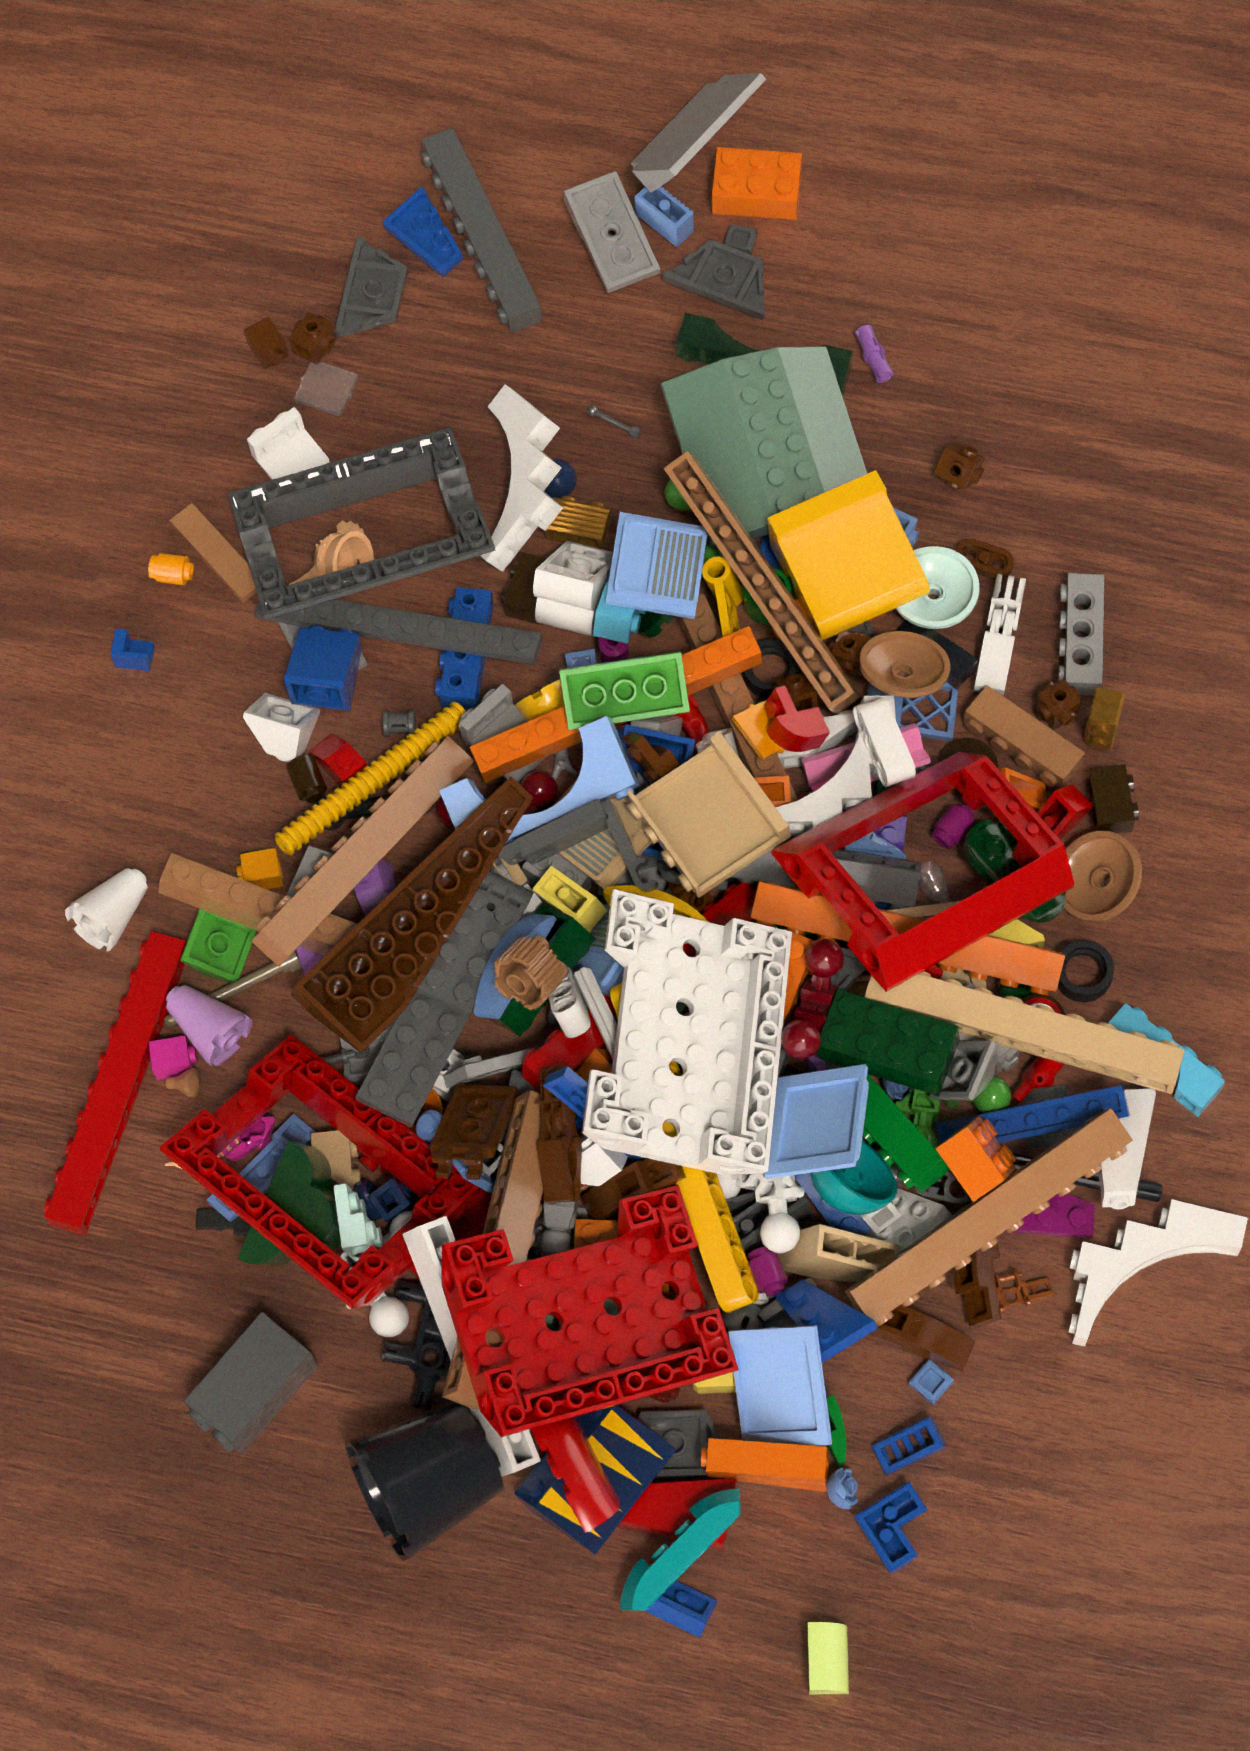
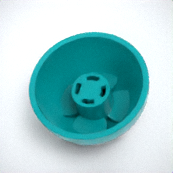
M864 1141L861 1144L860 1158L856 1161V1167L811 1173L813 1185L820 1197L831 1207L847 1214L864 1215L876 1212L887 1206L894 1200L897 1194V1184L891 1169L879 1154Z

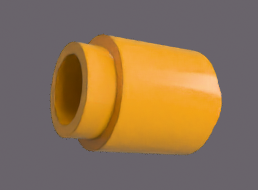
M159 553L158 556L152 555L148 567L149 578L155 579L156 582L186 585L187 581L193 578L194 564L190 563L188 556Z

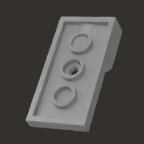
M616 171L564 191V203L580 238L585 242L607 294L660 273L659 264ZM612 230L615 231L616 234L614 236L608 235V232Z

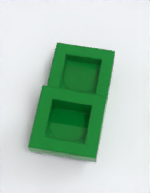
M833 1394L826 1398L829 1422L833 1429L831 1431L832 1444L826 1446L839 1469L845 1468L846 1433L843 1417Z

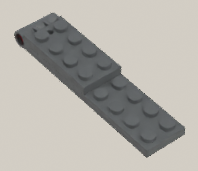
M489 870L447 942L441 946L440 949L442 950L406 1010L394 1023L355 1100L412 1128L475 1007L479 982L492 952L508 930L520 921L534 892Z

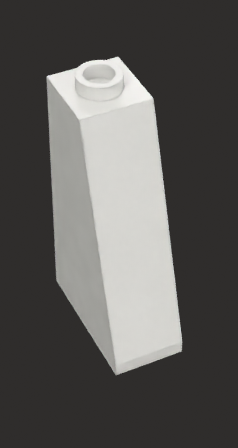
M1155 1089L1125 1090L1130 1116L1120 1118L1119 1120L1133 1141L1125 1146L1127 1151L1115 1160H1111L1109 1157L1100 1163L1102 1169L1098 1172L1102 1207L1124 1209L1135 1205L1154 1108Z

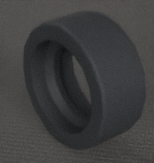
M762 639L757 641L762 656L776 655L786 661L788 672L784 678L789 675H798V663L781 640ZM753 668L742 672V678L746 687L753 694L762 698L770 696L775 688V682H764L757 679L753 673Z
M1088 940L1074 941L1061 950V953L1065 954V959L1058 983V989L1061 993L1072 1001L1082 1003L1095 1001L1105 995L1111 986L1115 969L1112 956L1106 948L1097 942ZM1086 955L1096 959L1102 968V978L1096 985L1087 988L1071 983L1065 971L1066 965L1071 958Z

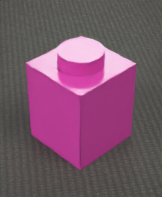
M186 1035L149 1041L152 1071L157 1080L177 1077L192 1068L194 1063H198L196 1048L194 1045H190Z

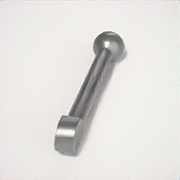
M590 405L587 408L589 416H597L628 432L632 439L640 437L641 432L638 427H629L598 411L595 405Z

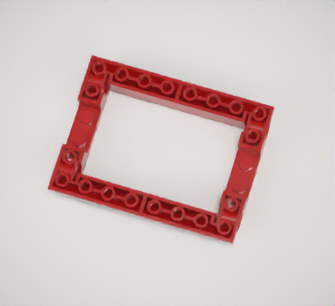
M958 752L916 774L914 778L883 791L771 851V855L808 899L821 893L850 927L853 933L847 946L885 992L1070 890L1075 885L1063 842L986 755ZM956 787L963 795L962 799L973 811L986 804L1017 839L1018 843L1012 853V857L1022 868L906 932L899 934L832 853Z
M290 1034L248 1070L246 1085L213 1114L204 1108L161 1145L160 1151L351 1309L372 1304L414 1264L403 1233L447 1216L452 1228L480 1187L465 1180L453 1164L449 1178H436L435 1172L438 1168V1163H433V1155L428 1143L404 1124L355 1100L359 1088ZM289 1092L422 1198L414 1205L412 1218L378 1250L371 1245L359 1256L358 1262L350 1270V1265L217 1156Z

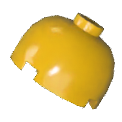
M560 679L515 704L518 711L527 721L565 706Z

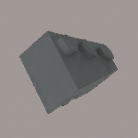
M755 1190L735 1198L726 1199L747 1260V1255L750 1252L764 1247L760 1237V1229L765 1218L769 1216L768 1204L756 1202ZM804 1195L801 1198L798 1197L796 1201L787 1202L788 1215L792 1216L798 1224L811 1217L809 1201Z

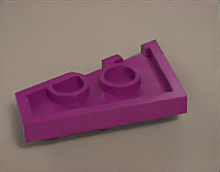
M1056 1194L1048 1200L1050 1203L1048 1208L1037 1215L1031 1212L1022 1218L1024 1224L1011 1232L1092 1239L1094 1235L1095 1205L1069 1194L1062 1197Z

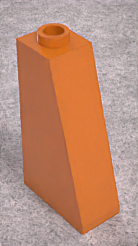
M708 1438V1448L702 1447L701 1467L706 1468V1473L710 1478H732L741 1482L827 1492L830 1461L827 1446Z

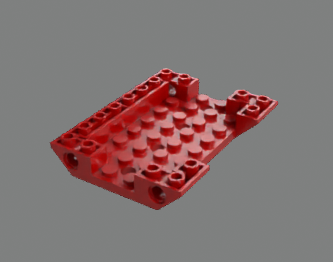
M679 1185L619 1200L618 1238L510 1266L507 1265L514 1259L504 1229L442 1245L443 1292L480 1412L501 1438L739 1370L719 1308L708 1310L689 1254L690 1251L698 1247V1243ZM663 1284H668L674 1289L675 1297L673 1300L666 1299L663 1296ZM606 1299L616 1303L618 1308L616 1315H610L605 1311L604 1302ZM547 1315H553L558 1319L560 1325L558 1331H552L546 1326L545 1319ZM487 1331H494L499 1335V1347H492L487 1343Z

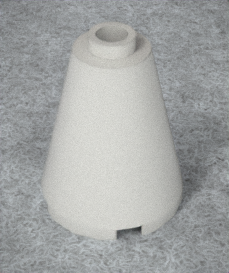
M125 868L72 902L66 908L65 915L68 921L73 918L77 924L74 927L76 933L93 947L100 950L103 946H106V951H110L117 944L148 889L145 875L137 869Z

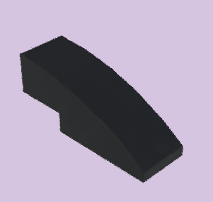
M906 620L896 630L917 633L939 644L945 650L950 660L951 667L947 683L956 690L977 669L978 659L933 629L922 628Z

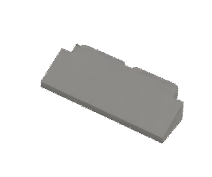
M761 73L723 75L716 83H707L631 162L633 166L632 172L650 193L661 187L680 172L761 86L766 78Z

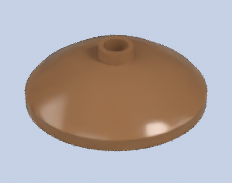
M906 631L886 632L873 637L863 646L859 660L861 672L869 683L886 694L901 698H918L938 691L947 682L951 667L947 653L939 644L923 635Z
M1094 831L1077 838L1066 848L1075 883L1074 887L1066 891L1064 895L1066 900L1064 908L1070 914L1084 921L1100 922L1119 915L1132 903L1141 884L1142 865L1138 852L1127 839L1110 831ZM1110 877V882L1104 886V881Z

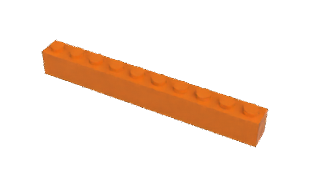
M749 626L682 655L687 695H691L762 664L761 650ZM562 706L472 745L470 750L484 782L488 783L582 742L579 729L568 730L565 706ZM626 722L614 723V725L617 727Z
M763 880L759 881L751 918L757 919V924L775 927V924L786 926V931H791L801 936L805 935V931L817 934V940L829 938L833 941L839 939L849 942L853 931L823 895L817 894L808 899L801 889ZM879 909L899 934L926 921L925 919ZM987 935L938 964L939 968L943 971L956 973L957 968L970 971L969 977L987 981L988 976L1000 978L999 984L1018 988V983L1031 986V992L1048 995L1049 990L1057 991L1065 954Z

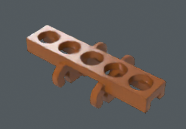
M1016 1267L1013 1268V1273L998 1276L997 1272L994 1273L1000 1313H1005L1004 1308L1025 1303L1026 1307H1030L1031 1301L1054 1295L1049 1277L1025 1283V1281H1020L1019 1277H1022V1273L1018 1272ZM1015 1279V1287L1002 1289V1282ZM1044 1284L1047 1286L1048 1291L1037 1293L1036 1286ZM1027 1288L1032 1291V1295H1029ZM1009 1291L1014 1292L1017 1296V1300L1013 1303L1007 1302L1005 1299V1294Z

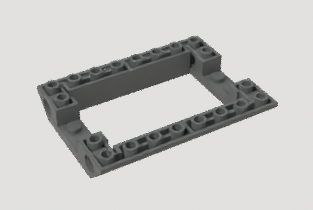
M451 427L227 493L265 619L496 551L482 510L477 505L469 484L466 467ZM436 479L456 536L286 586L269 528Z

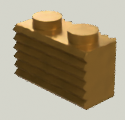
M562 496L561 499L552 498L563 509L546 529L545 535L547 540L560 543L571 541L599 549L604 548L611 521L610 508H606L604 504L596 501L589 504L580 503L570 496Z
M1100 687L1094 690L1083 738L1084 743L1088 744L1091 748L1096 750L1113 748L1125 697L1123 692Z

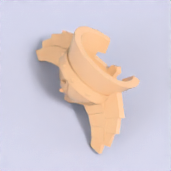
M342 520L336 525L337 533L329 534L326 538L320 540V544L315 545V565L309 572L289 585L355 566L358 559L360 564L374 560L370 540L364 534L363 529L359 527L358 523L354 524L352 521L345 523Z

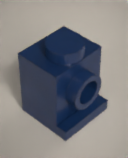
M392 1178L368 1195L385 1222L395 1218L397 1214L406 1211L415 1204L412 1198L414 1196L413 1191L397 1178Z

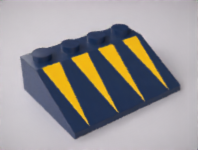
M618 1405L577 1416L593 1451L620 1499V1508L613 1516L585 1533L565 1497L566 1494L562 1487L564 1485L563 1478L558 1480L550 1469L546 1460L547 1453L544 1454L540 1459L541 1462L537 1463L514 1493L533 1514L594 1555L676 1451L673 1446Z

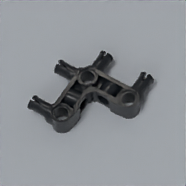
M399 1280L396 1298L423 1304L424 1312L417 1343L410 1347L386 1341L384 1344L385 1351L382 1353V1362L408 1365L414 1371L417 1378L411 1406L420 1409L422 1403L424 1410H431L435 1385L439 1381L446 1382L451 1360L422 1284ZM436 1354L439 1356V1361L436 1365L428 1367L423 1364V1360L427 1355Z

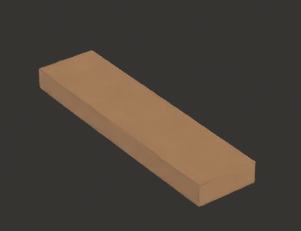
M193 503L169 520L173 528L242 603L257 593L249 564Z

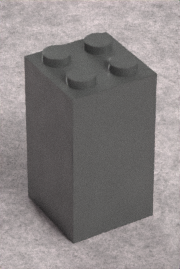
M261 1312L184 1400L190 1409L187 1414L204 1432L207 1433L211 1429L213 1431L211 1435L226 1451L231 1453L235 1449L242 1455L316 1370L318 1365L309 1350Z

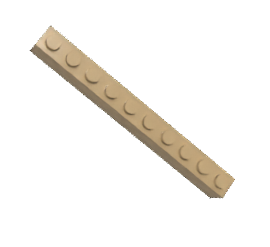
M925 971L887 992L871 975L865 998L959 1026V1034L984 1041L992 1040L1001 1046L1172 1094L1185 1051V1049L1178 1048V1045L1171 1041H1153L1147 1039V1036L1140 1032L1130 1031L1125 1033L1116 1030L1115 1026L1108 1023L1100 1022L1094 1024L1087 1022L1082 1016L1076 1014H1067L1065 1016L1055 1013L1052 1008L1045 1005H1036L1034 1007L1023 1004L1021 999L1013 996H1006L1005 998L995 996L990 990L976 987L970 989L963 987L960 982L953 979H944L942 981L932 978Z

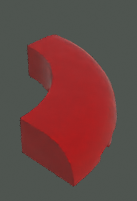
M577 1416L531 1429L541 1451L546 1450L548 1455L546 1460L553 1475L558 1480L563 1478L564 1485L562 1487L566 1494L565 1497L585 1533L605 1522L619 1510L620 1499L593 1451Z

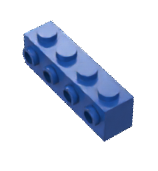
M457 587L455 598L451 597L449 600V615H452V619L491 625L494 607L492 591ZM448 650L441 652L440 669H443L442 678H437L435 695L440 697L442 707L450 708L449 704L453 701L459 703L465 710L475 709L478 706L486 657Z

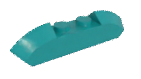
M740 1489L716 1492L703 1498L689 1509L697 1520L693 1524L687 1520L674 1533L678 1539L670 1547L663 1544L652 1555L651 1558L655 1562L651 1566L641 1558L633 1567L624 1584L620 1610L645 1611L661 1597L741 1515Z

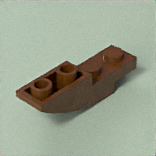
M628 731L620 739L627 747L625 750L626 754L635 763L641 764L645 769L643 772L644 776L652 784L680 766L668 748L658 745L652 747L643 735Z
M648 1158L644 1161H636L623 1168L622 1171L602 1185L594 1186L582 1196V1200L590 1220H609L619 1214V1200L667 1188L685 1179L686 1175L681 1165Z
M969 1201V1202L964 1203L963 1206H962V1208L965 1207L966 1205H968V1204H969L970 1202H972V1201ZM998 1243L984 1252L979 1249L971 1254L972 1261L963 1268L956 1270L953 1267L955 1293L965 1295L969 1326L980 1327L1001 1319L992 1260L1000 1258Z
M849 1300L847 1305L855 1309V1307ZM902 1304L891 1311L894 1314L891 1319L877 1326L878 1329L869 1334L901 1345L905 1352L961 1371L964 1370L975 1344L973 1339L954 1328L914 1309L903 1307Z

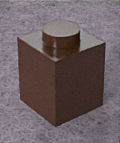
M269 316L244 329L247 343L264 370L270 366L280 364L289 356L286 342Z

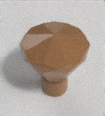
M192 1067L177 1077H167L166 1087L168 1089H177L186 1096L195 1098L201 1088L199 1071Z

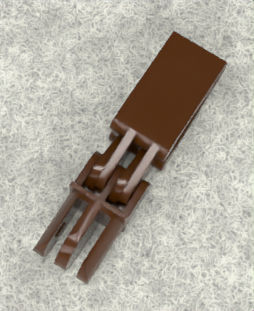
M569 1065L540 1069L541 1101L534 1102V1104H540L541 1138L537 1141V1151L544 1201L549 1204L580 1200L582 1140L577 1136L575 1112L543 1086L547 1075L566 1066L571 1068Z

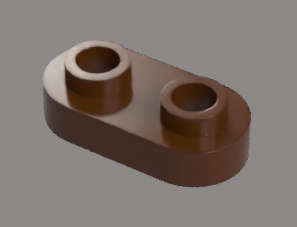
M965 539L956 548V552L964 557L966 555H973L975 557L973 560L968 561L973 565L977 574L996 579L999 573L1003 574L1002 579H1004L1013 570V556L1004 548L976 539ZM1001 564L1003 568L996 569L993 565Z

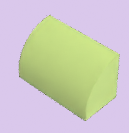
M808 1622L809 1695L849 1694L847 1626L831 1622Z

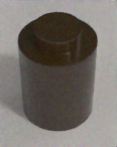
M313 755L299 756L287 764L286 769L299 800L314 803L324 796L323 794L327 791V786Z

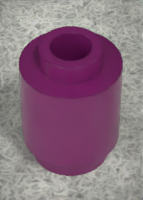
M600 637L599 653L602 663L629 659V642L626 644Z
M951 804L933 826L934 831L931 833V837L943 848L950 850L952 846H957L974 826L975 821L972 818L974 813L963 804L958 806Z
M766 1246L750 1252L747 1255L748 1263L758 1293H766V1296L770 1297L784 1291V1285L788 1282L778 1254L769 1250Z

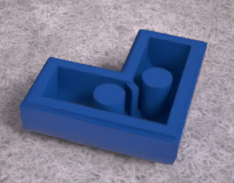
M910 1481L854 1516L890 1574L904 1568L918 1556L901 1529L902 1526L927 1511L926 1506Z

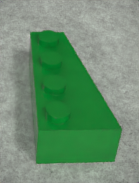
M867 1073L869 1088L863 1138L870 1145L874 1142L880 1148L877 1153L889 1167L894 1164L900 1170L897 1176L908 1189L914 1186L922 1194L945 1175L950 1168L938 1151Z

